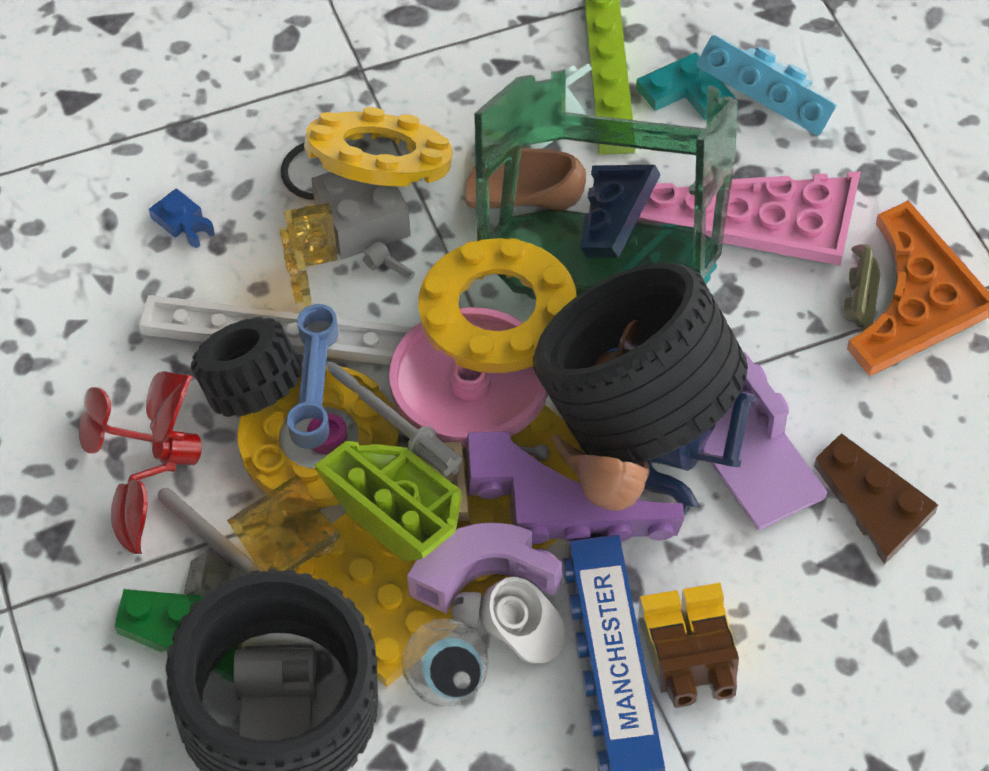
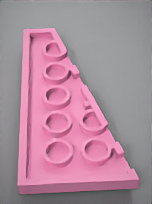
M861 171L847 172V177L828 178L826 173L813 174V179L793 180L789 176L731 179L730 184L711 185V180L697 181L696 186L676 187L672 183H659L655 185L635 226L664 231L666 228H669L678 235L841 266Z

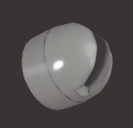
M462 592L453 599L451 614L458 624L471 627L479 626L482 593Z

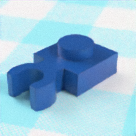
M177 188L149 208L150 217L174 238L184 232L187 242L192 247L198 248L201 246L199 236L196 233L206 232L211 237L215 235L213 224L208 218L203 217L201 207Z

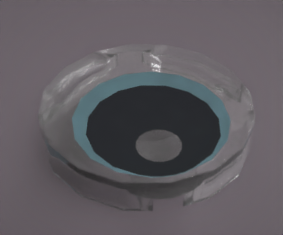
M436 619L420 626L406 642L402 655L403 676L407 684H410L411 688L416 692L415 694L423 701L439 707L456 706L474 696L484 684L489 669L488 652L480 635L467 624L453 619Z

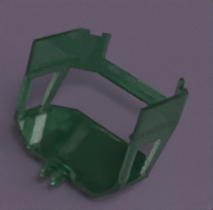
M566 69L552 71L551 79L535 81L533 75L516 77L474 113L477 241L516 238L548 251L568 270L573 279L577 296L614 274L651 263L685 265L695 269L704 279L722 254L736 155L738 101L730 96L722 97V99L719 98V90L710 85L707 91L706 128L568 113L566 112ZM557 140H571L696 155L695 181L689 187V193L695 195L694 227L638 220L619 258H586L580 248L584 217L587 213L549 209L513 216L522 146ZM505 163L499 223L490 232L489 177ZM716 194L712 237L710 238L706 235L707 204ZM497 274L514 293L526 294L529 298L536 299L533 290L523 285L518 278L514 276L507 278L505 274Z

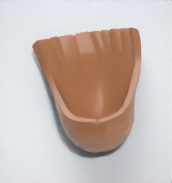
M488 143L475 163L476 165L473 166L467 179L464 200L467 206L471 208L499 209L536 206L550 210H566L573 207L581 199L586 184V171L582 163L575 156L566 152L549 149L518 148Z
M555 434L551 437L565 463L578 475L582 492L592 504L610 511H621L632 507L644 491L647 477H649L648 461L632 463L622 462L612 457L586 455L572 447L568 442H565L559 435Z

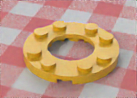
M366 107L363 109V112L321 113L319 118L308 125L304 149L309 158L318 157L320 162L323 163L322 168L351 180L382 186H410V183L419 182L422 178L427 183L435 182L448 174L453 156V148L449 143V139L432 128L421 124L418 117L407 114L400 115L399 117L388 115L383 110L375 107ZM364 133H372L371 139L386 137L394 140L396 144H399L400 140L406 142V149L412 153L403 156L391 154L372 155L362 152L357 147L349 146L345 139L360 140L364 137Z
M516 238L470 241L444 255L426 274L418 297L420 324L431 346L436 351L441 350L455 359L456 365L484 373L515 372L533 366L534 352L544 329L564 306L577 297L573 279L565 266L555 256L536 245L520 241ZM505 274L507 278L511 276L518 278L523 285L533 290L536 297V307L529 319L516 328L503 331L484 330L472 325L461 314L459 308L460 295L468 290L471 283L478 278L483 280L484 276Z
M326 365L322 407H332L341 410L354 420L358 429L359 445L379 444L398 447L399 430L365 403L356 392L348 389L337 380ZM340 366L354 377L359 385L370 390L396 412L393 403L382 393L379 385L374 380L358 371ZM299 376L295 387L291 388L285 397L276 401L277 403L259 412L249 413L240 417L237 437L242 463L252 481L262 491L281 502L308 508L340 505L316 469L307 468L293 462L285 455L280 445V436L287 423L288 413L294 406L299 404L301 376Z

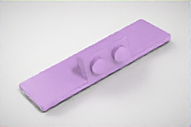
M744 352L747 358L748 369L741 391L754 394L756 397L755 402H751L739 457V460L742 461L741 467L711 463V465L755 528L762 530L824 500L827 490L784 433L789 414V407L782 394L775 393L767 382L763 368L759 364H754L747 353ZM734 403L715 424V428L707 440L703 453L723 456Z

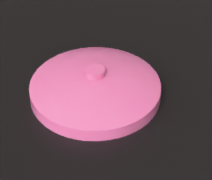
M478 307L460 308L461 314L472 325L484 330L503 331L516 328L523 323L517 318L497 310ZM420 323L413 327L400 341L390 364L391 394L400 415L416 429L430 426L435 430L436 437L443 443L462 441V446L466 447L468 432H510V437L526 428L538 416L548 397L547 392L533 370V366L507 373H484L463 368L455 364V359L441 350L436 351L431 346L423 333Z

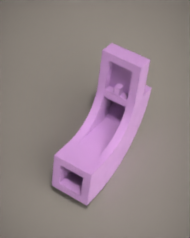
M504 523L469 525L456 529L452 536L430 554L415 562L407 575L409 596L446 614L452 605L453 599L468 583L479 577L491 574H502L529 580L538 589L554 596L562 583V562L546 550L533 549L532 531L523 527Z

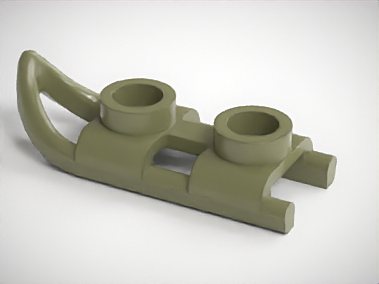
M858 244L851 248V251L859 256L860 259L858 260L857 267L850 268L849 283L853 290L852 297L845 298L844 313L848 321L855 320L857 326L862 327L864 331L874 322L880 283V267L873 256L872 248L867 244Z

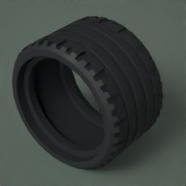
M651 263L636 266L614 274L591 286L571 300L553 317L541 334L533 356V370L585 454L612 457L622 462L632 463L648 461L671 453L692 442L715 425L737 399L747 376L748 363L746 355L702 276L691 267L674 263ZM632 320H638L642 323L644 329L643 344L620 357L594 366L597 358L604 352L618 348L622 334Z
M268 569V571L262 572L255 570L250 571L251 574H239L233 576L232 580L227 582L224 580L217 584V587L212 591L208 590L202 595V599L195 601L189 607L190 612L188 615L184 614L179 621L180 625L172 635L173 645L168 647L165 670L168 678L166 680L168 695L182 744H185L186 752L195 763V766L200 771H347L350 767H353L358 761V754L364 753L367 743L372 737L374 731L373 723H376L378 710L375 643L369 625H365L364 616L355 607L353 601L350 598H344L342 591L337 587L329 586L327 581L321 578L317 580L312 578L311 574L304 572L299 574L295 573V570L289 569L285 571ZM270 633L294 634L309 638L325 647L338 660L348 679L342 698L332 713L321 723L299 736L278 741L255 740L237 735L220 725L203 705V692L206 683L219 660L235 646L253 637Z

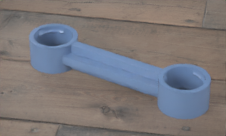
M324 304L307 306L300 312L297 319L300 339L304 344L299 404L289 411L287 424L292 442L304 449L321 446L328 439L330 433L327 412L322 405L328 347L337 340L339 330L336 313L331 307ZM315 321H325L331 324L325 331L317 333L305 329L310 323ZM313 418L322 422L321 426L312 432H301L295 429V426L304 419Z

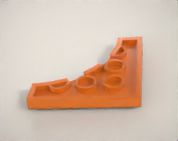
M909 200L878 214L876 225L886 238L895 261L896 288L893 299L887 311L882 313L862 333L849 339L847 350L869 377L989 318V291Z

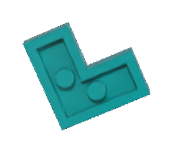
M697 52L636 79V89L655 111L683 98L688 100L704 120L735 107L736 97L721 80L696 66L700 57Z

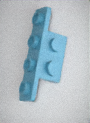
M712 35L709 38L696 63L698 68L818 136L823 132L837 105L835 102L810 89L813 82L806 79L807 73L792 64H788L785 67L775 61L777 56L763 47L758 46L756 50L750 48L744 51L717 35Z

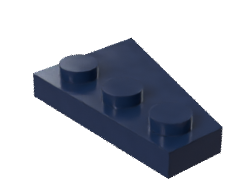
M655 164L592 165L591 175L594 182L593 187L589 188L587 197L590 201L589 213L584 217L580 248L586 258H619L661 176Z

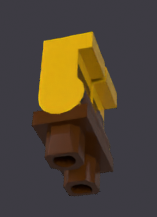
M720 582L683 589L682 603L678 590L640 596L639 621L654 671L658 678L657 682L660 693L667 692L675 708L690 706L697 702L696 686L710 684L713 698L717 700L734 698L736 696L739 655L723 604L724 594Z

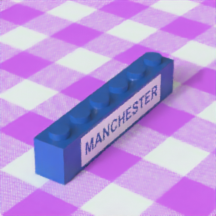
M620 535L569 541V557L562 558L565 583H573L575 593L569 595L571 619L580 621L581 632L575 633L578 657L586 658L588 670L582 671L585 697L593 696L595 710L589 711L591 732L593 737L600 736L603 749L596 751L598 771H665Z

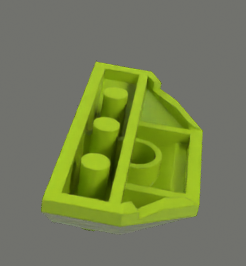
M345 441L314 465L317 473L350 518L403 562L425 558L456 532L462 499L461 490L408 448L379 444L359 445L358 442Z

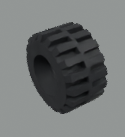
M262 317L244 319L225 326L212 334L199 346V349L194 352L192 356L193 361L191 362L192 372L211 408L217 414H223L226 417L234 415L240 417L249 413H256L277 403L276 401L285 397L290 392L289 390L295 387L298 382L297 378L301 376L302 371L300 368L301 364L282 325L269 317L264 319Z

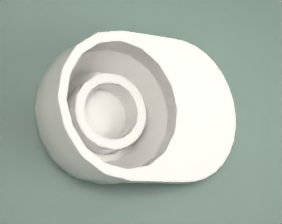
M511 577L496 582L486 590L481 600L479 613L481 623L487 632L497 639L504 640L521 659L532 664L547 663L559 655L566 638L564 621L557 609L534 584L520 577Z

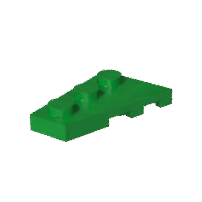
M123 589L115 622L116 632L159 652H168V647L173 645L172 635L180 625L179 621L184 614L188 615L190 612L189 607L203 597ZM242 643L224 655L212 670L220 674L221 678L234 683L235 651L242 648Z

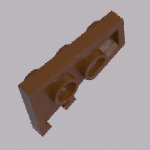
M842 433L815 459L814 467L839 502L846 504L857 520V527L864 536H869L878 549L877 555L884 564L936 514L939 504Z

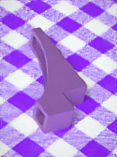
M468 432L465 447L468 496L479 495V497L484 499H495L502 495H509L511 525L532 531V544L543 543L548 539H566L569 542L620 535L621 541H626L631 537L647 536L652 540L659 541L678 536L685 519L683 503L637 500L632 507L625 510H606L592 504L584 496L580 483L543 465L517 446L510 439V432Z

